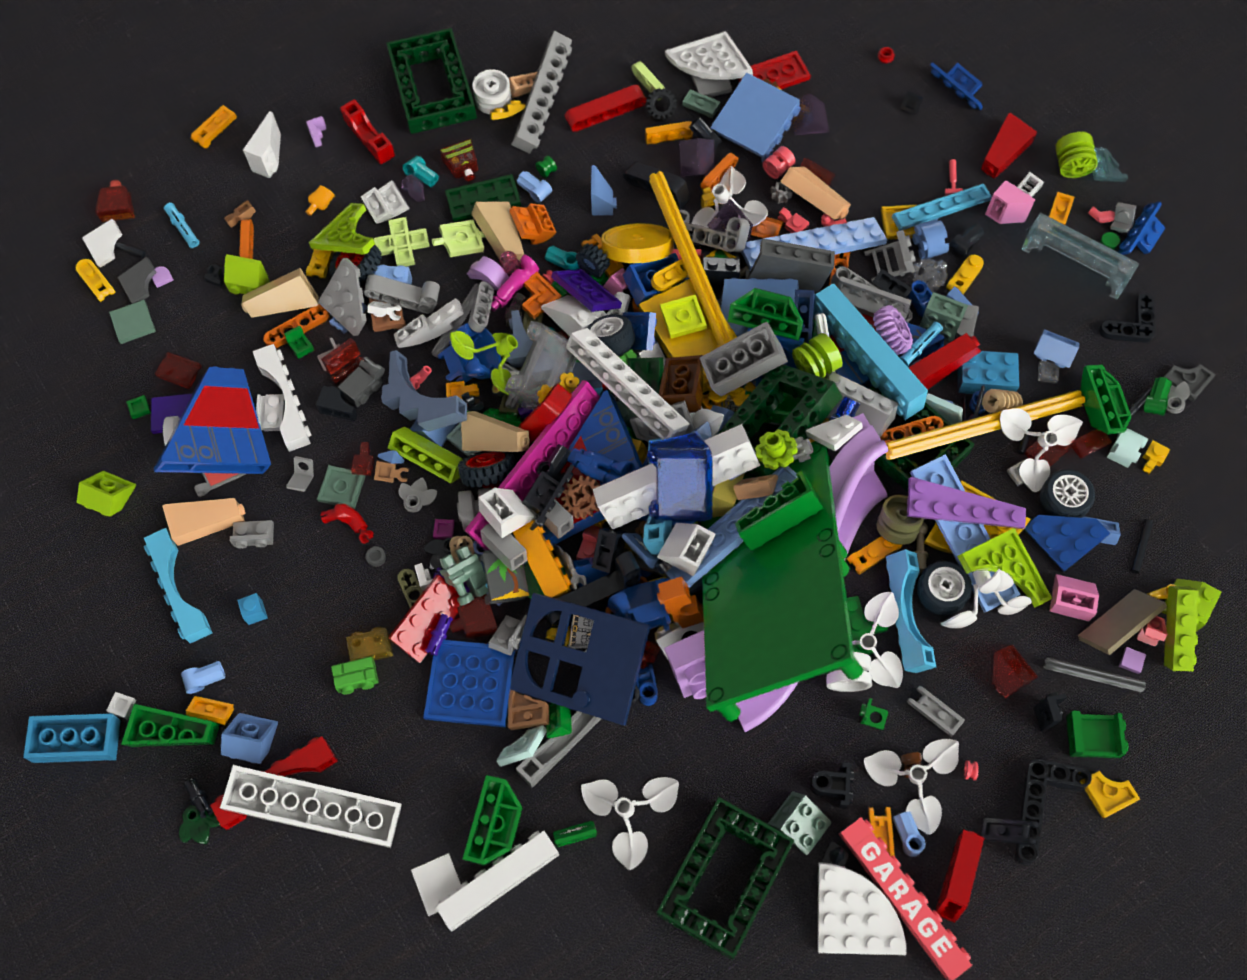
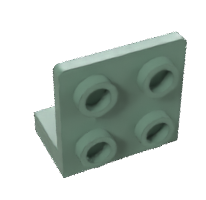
M933 292L919 327L928 329L936 321L943 327L939 334L945 337V341L952 342L968 305Z
M792 791L768 825L795 840L794 844L804 854L808 855L830 826L831 821L806 795Z

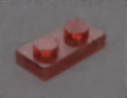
M804 158L800 167H806L828 186H830L835 176L834 173L808 158Z

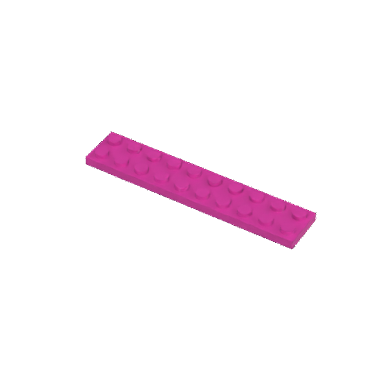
M582 380L571 394L572 397L564 410L551 424L545 427L498 488L513 490L520 500L523 501L538 477V466L542 462L548 461L558 444L569 449L600 398L588 381ZM478 512L465 531L487 551L490 549L482 542L480 530L490 523Z

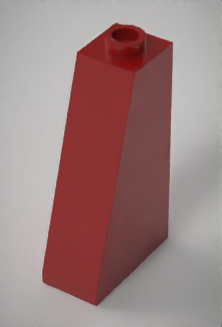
M1009 113L984 160L981 170L995 179L1033 143L1037 131L1012 113Z
M965 333L908 368L928 390L980 353L981 350L978 347L980 342L974 335L971 337Z
M963 830L957 839L935 910L940 917L954 923L968 907L984 837L979 836L973 831Z

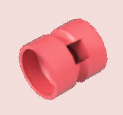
M781 146L773 155H770L763 161V169L771 178L778 179L785 170H788L795 164V157L787 147Z

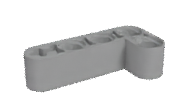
M733 217L728 221L726 232L685 223L692 242L728 252H742L744 250L750 229L748 220Z
M371 274L367 276L364 295L418 312L432 313L437 304L440 285L436 282L427 281L421 288Z

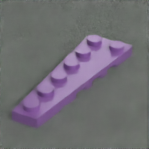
M910 477L908 481L907 517L1019 529L1025 528L1026 508Z

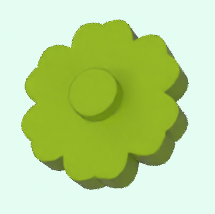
M782 430L765 433L759 438L760 444L755 447L758 460L763 462L766 468L776 470L779 466L787 467L794 461L793 455L798 452L795 438L790 437L789 432Z

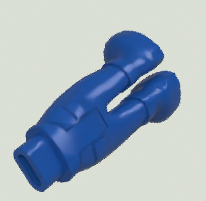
M574 448L567 460L584 475L599 480L604 484L620 477L600 469L601 467L616 472L620 476L635 470L634 463L628 460L617 462L598 452L586 451L584 449L578 450Z

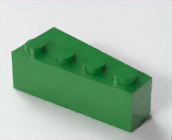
M802 470L796 474L797 478L794 481L784 483L779 493L775 496L770 494L765 498L760 508L755 506L735 522L738 534L750 551L763 546L767 541L780 536L784 531L797 526L804 519L817 514L818 511L823 509L814 488Z
M134 704L121 745L146 747L215 744L220 724Z

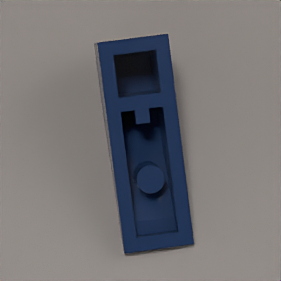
M795 289L794 304L803 320L800 338H804V343L809 344V340L813 338L814 290Z

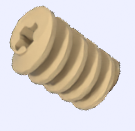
M990 389L984 394L982 405L987 412L996 413L1023 405L1021 395L1015 391Z

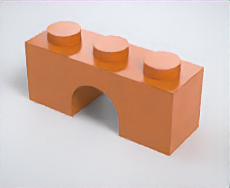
M682 576L658 584L659 593H657L660 604H664L667 613H671L674 622H678L682 629L704 622L702 604L696 595L690 596L689 586Z

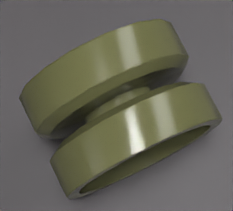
M894 495L887 498L876 523L877 530L884 539L900 545L910 544L916 540L924 518L907 517L908 496Z

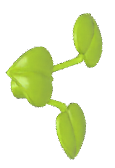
M461 331L450 332V341L453 349L460 357L467 360L473 359V353L496 346L497 353L503 359L498 365V369L495 368L491 371V379L498 390L509 396L514 386V380L507 369H502V366L507 358L510 357V352L518 347L516 338L506 333H494L492 336L495 343L474 349L473 340L468 334Z

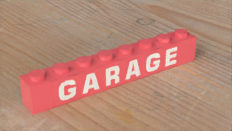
M859 818L838 835L875 885L889 900L898 916L946 980H955L972 966L969 962L971 959L964 948L960 949L955 943L957 939L949 929L945 930L941 924L942 919L935 910H930L927 906V903H929L922 892L918 893L913 887L915 883L907 873L903 874L899 868L901 864L894 855L890 856L885 850L887 848L885 842L880 837L876 838L873 834L874 828L867 819Z

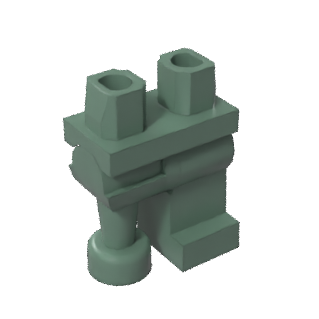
M462 546L455 550L459 558L456 562L451 554L440 558L443 568L440 570V573L444 576L445 582L448 585L454 586L459 595L457 601L460 606L470 603L474 600V597H481L488 593L483 566L478 560L477 554H472L467 546ZM463 582H466L470 592H466Z

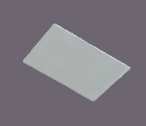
M449 853L411 870L428 916L438 912L436 906L439 905L438 901L448 894L452 896L457 892V887L461 885Z

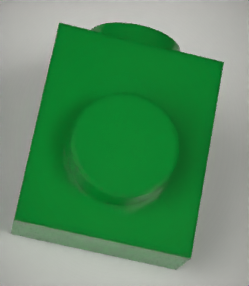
M301 326L284 334L288 346L298 359L315 351L313 345L304 335Z

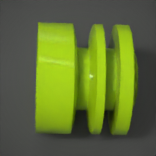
M1074 132L1063 136L1057 141L1055 149L1059 159L1060 173L1064 177H1083L1090 174L1098 166L1093 138L1089 133Z
M820 333L810 339L809 344L803 343L800 347L798 346L792 350L793 360L797 369L824 378L826 373L831 374L842 367V357L831 338L824 333Z

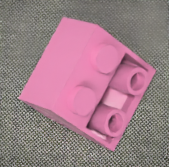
M1005 180L993 194L985 215L999 224L1025 222L1035 199Z
M1058 574L1055 575L1052 591L1053 599H1051L1049 612L1090 621L1097 613L1099 594L1096 584Z

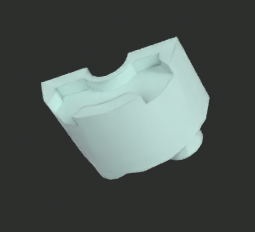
M1127 428L1124 433L1118 434L1107 458L1128 468L1132 462L1136 463L1141 455L1138 451L1140 447L1144 448L1148 438Z

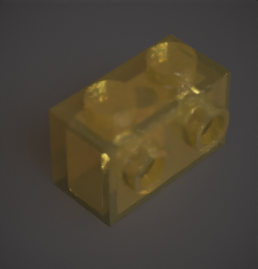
M376 627L371 629L370 632H355L351 636L346 637L350 660L353 661L370 656L374 660L393 656L387 629Z

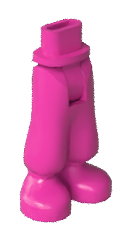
M524 254L520 258L521 262L519 265L521 269H516L498 289L497 295L493 296L491 304L493 312L499 307L505 306L514 294L524 287V282L539 271V267L529 256Z

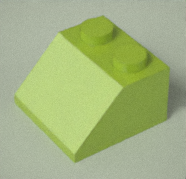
M226 254L224 283L229 292L233 294H246L269 283L270 280L261 261Z
M101 471L79 482L77 503L87 509H93L104 516L110 517L122 510L136 484L106 471Z
M1177 578L1173 585L1187 586L1199 590L1200 604L1197 607L1199 624L1196 625L1197 632L1206 625L1222 592L1201 581ZM1167 608L1162 611L1165 615H1167Z

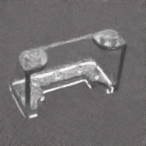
M531 321L527 335L531 340L537 342L525 375L515 374L511 376L505 391L523 408L534 410L539 405L537 392L541 390V387L548 385L551 388L556 383H560V375L572 372L577 358L566 348L568 343L566 338L542 323Z

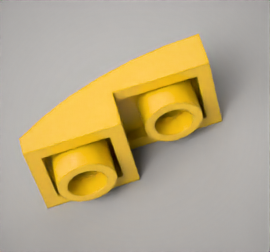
M513 100L511 104H506L507 111H504V108H494V111L490 112V119H502L515 115L525 109V104L521 103V100Z

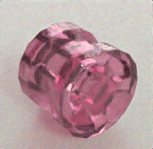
M506 251L499 258V262L506 273L512 274L516 269H520V261L514 252Z

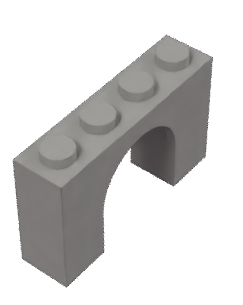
M554 500L556 505L550 513H546L545 517H547V520L543 525L559 539L574 528L573 516ZM528 508L536 518L538 514ZM490 524L485 525L480 530L482 542L511 572L528 561L526 549L512 536V533L501 538Z

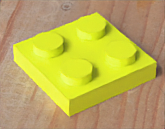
M696 295L660 304L671 339L707 329V324Z

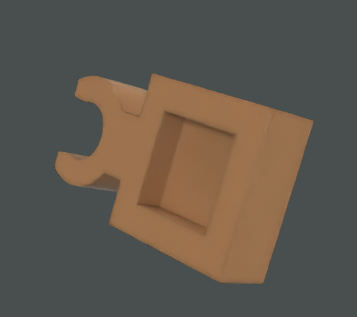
M247 200L235 208L234 213L227 215L224 219L230 227H233L238 221L251 218L256 210Z
M377 460L374 480L393 483L394 478H397L401 482H407L408 478H403L401 472H408L409 468L401 467L396 469V464Z

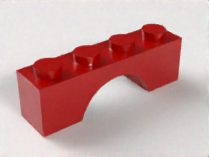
M355 99L340 107L344 121L380 165L395 157L392 143L383 132L379 134L374 129L364 110Z

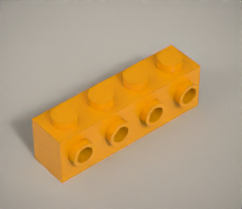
M532 520L515 530L513 534L516 540L526 549L527 562L544 595L557 599L572 591L570 588L571 580L567 574L564 575L560 568L563 565L558 556L554 557L552 553L554 547L549 539H545L543 526L541 528L537 526L533 531L529 529L534 522Z

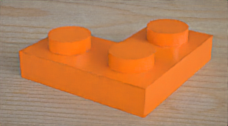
M538 272L524 282V287L533 296L522 304V308L533 319H536L544 312L541 309L542 305L561 298V294Z

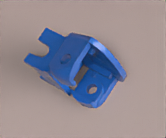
M467 323L456 330L464 332L471 337L474 349L495 343L492 334L486 328L482 332L477 333ZM450 341V346L438 354V358H445L450 372L445 376L446 380L451 381L460 376L456 381H464L466 383L473 377L480 380L491 378V371L495 368L498 369V365L502 361L501 356L496 351V346L473 353V359L467 360L455 352Z
M662 578L656 581L645 582L619 591L608 599V608L616 616L648 624L650 629L663 625L664 630L668 631L671 619L664 604H660L657 593H659L658 584L669 579Z

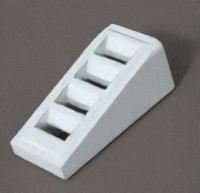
M1029 172L1017 188L1033 197L1044 182ZM1029 182L1031 185L1034 186V188H1032L1026 183ZM1023 187L1027 188L1031 192H1027L1023 189Z

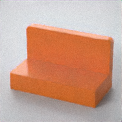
M766 217L765 220L756 226L750 227L748 234L760 238L779 236L783 221Z

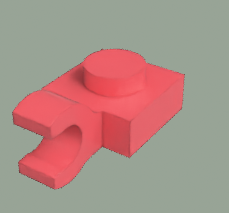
M783 207L780 210L778 219L786 223L785 229L789 232L805 231L809 227L810 222L797 213L792 216L788 209Z

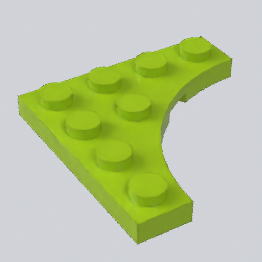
M350 203L309 242L311 249L361 255L368 253L375 245L373 238L356 233L357 222L366 211L365 205Z
M1015 528L957 556L966 574L974 571H991L996 573L1000 569L1010 575L1014 583L1031 599L1034 608L1053 599Z

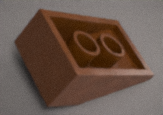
M703 355L666 358L659 395L669 405L685 400L689 413H695L701 409L703 400V366L700 357Z

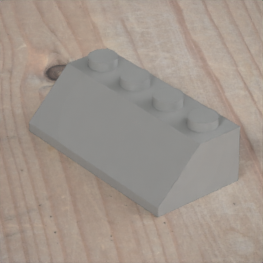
M767 321L700 357L710 387L720 397L788 362L782 345Z
M835 372L827 374L825 379L835 382L842 398L826 418L833 420L844 415L853 418L863 413L869 424L874 427L881 438L895 419L898 403Z

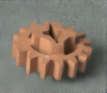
M580 476L579 481L573 478V484L567 483L568 490L563 491L566 494L565 497L561 498L565 502L563 507L576 519H579V517L586 519L587 514L593 517L594 510L600 511L597 507L595 496L592 495L594 493L593 489L600 486L598 485L599 483L589 476L586 479Z

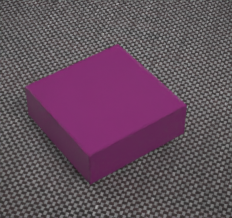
M435 519L433 538L439 540L453 538L455 521Z

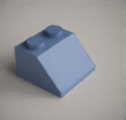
M239 713L222 733L221 755L261 764L269 753L278 721Z

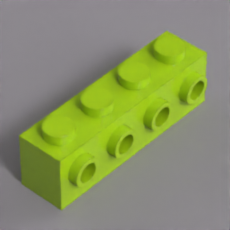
M405 426L392 433L388 449L397 451L402 457L449 483H453L460 478L458 464L460 461H463V458Z
M1169 586L1164 666L1172 671H1194V666L1197 662L1195 645L1198 643L1196 625L1199 624L1197 607L1200 604V594L1198 593L1199 590L1192 587Z

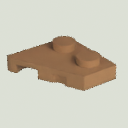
M510 690L508 701V728L510 730L549 724V704Z

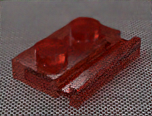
M167 352L166 358L162 360L155 372L156 377L190 389L198 375V370L202 368L201 364Z
M1038 440L1025 451V455L1028 458L1035 460V456L1043 449L1039 445ZM1057 444L1050 446L1048 451H1045L1039 457V460H1046L1051 467L1072 446Z

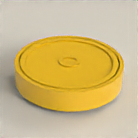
M637 223L621 225L605 231L601 237L602 253L606 254L607 258L623 263L657 261L669 256L674 250V242L670 230L655 224Z

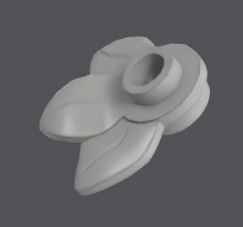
M1185 381L1181 382L1177 387L1171 386L1167 398L1168 404L1166 409L1168 412L1177 414L1184 410L1185 400L1190 395L1189 386ZM1177 403L1179 406L1172 407V404Z
M420 478L411 486L401 483L399 496L404 500L405 509L408 512L414 513L418 512L422 506L430 505L437 496V490H428L425 480ZM412 502H417L415 506L410 505Z

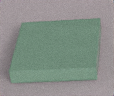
M145 300L109 312L120 344L156 332Z
M328 465L317 497L318 502L331 505L342 503L355 509L366 477L365 473Z

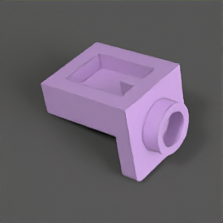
M321 116L306 121L315 147L322 146L320 138H323L321 131L326 130L324 119Z

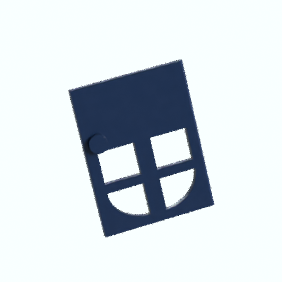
M533 593L511 678L510 690L620 725H626L650 625ZM554 611H562L554 642L532 636L537 624L544 616ZM571 614L594 620L586 652L564 646ZM529 651L550 657L543 688L536 684L530 675L528 668ZM560 660L582 666L577 691L573 698L552 691Z

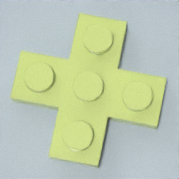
M406 217L388 220L391 235L374 238L375 245L381 251V256L395 254L397 266L415 265L412 250L430 247L426 228L409 231Z

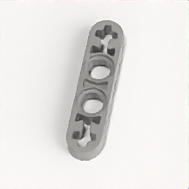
M484 281L475 290L468 322L469 327L477 333L482 332L488 324L494 294L492 285Z

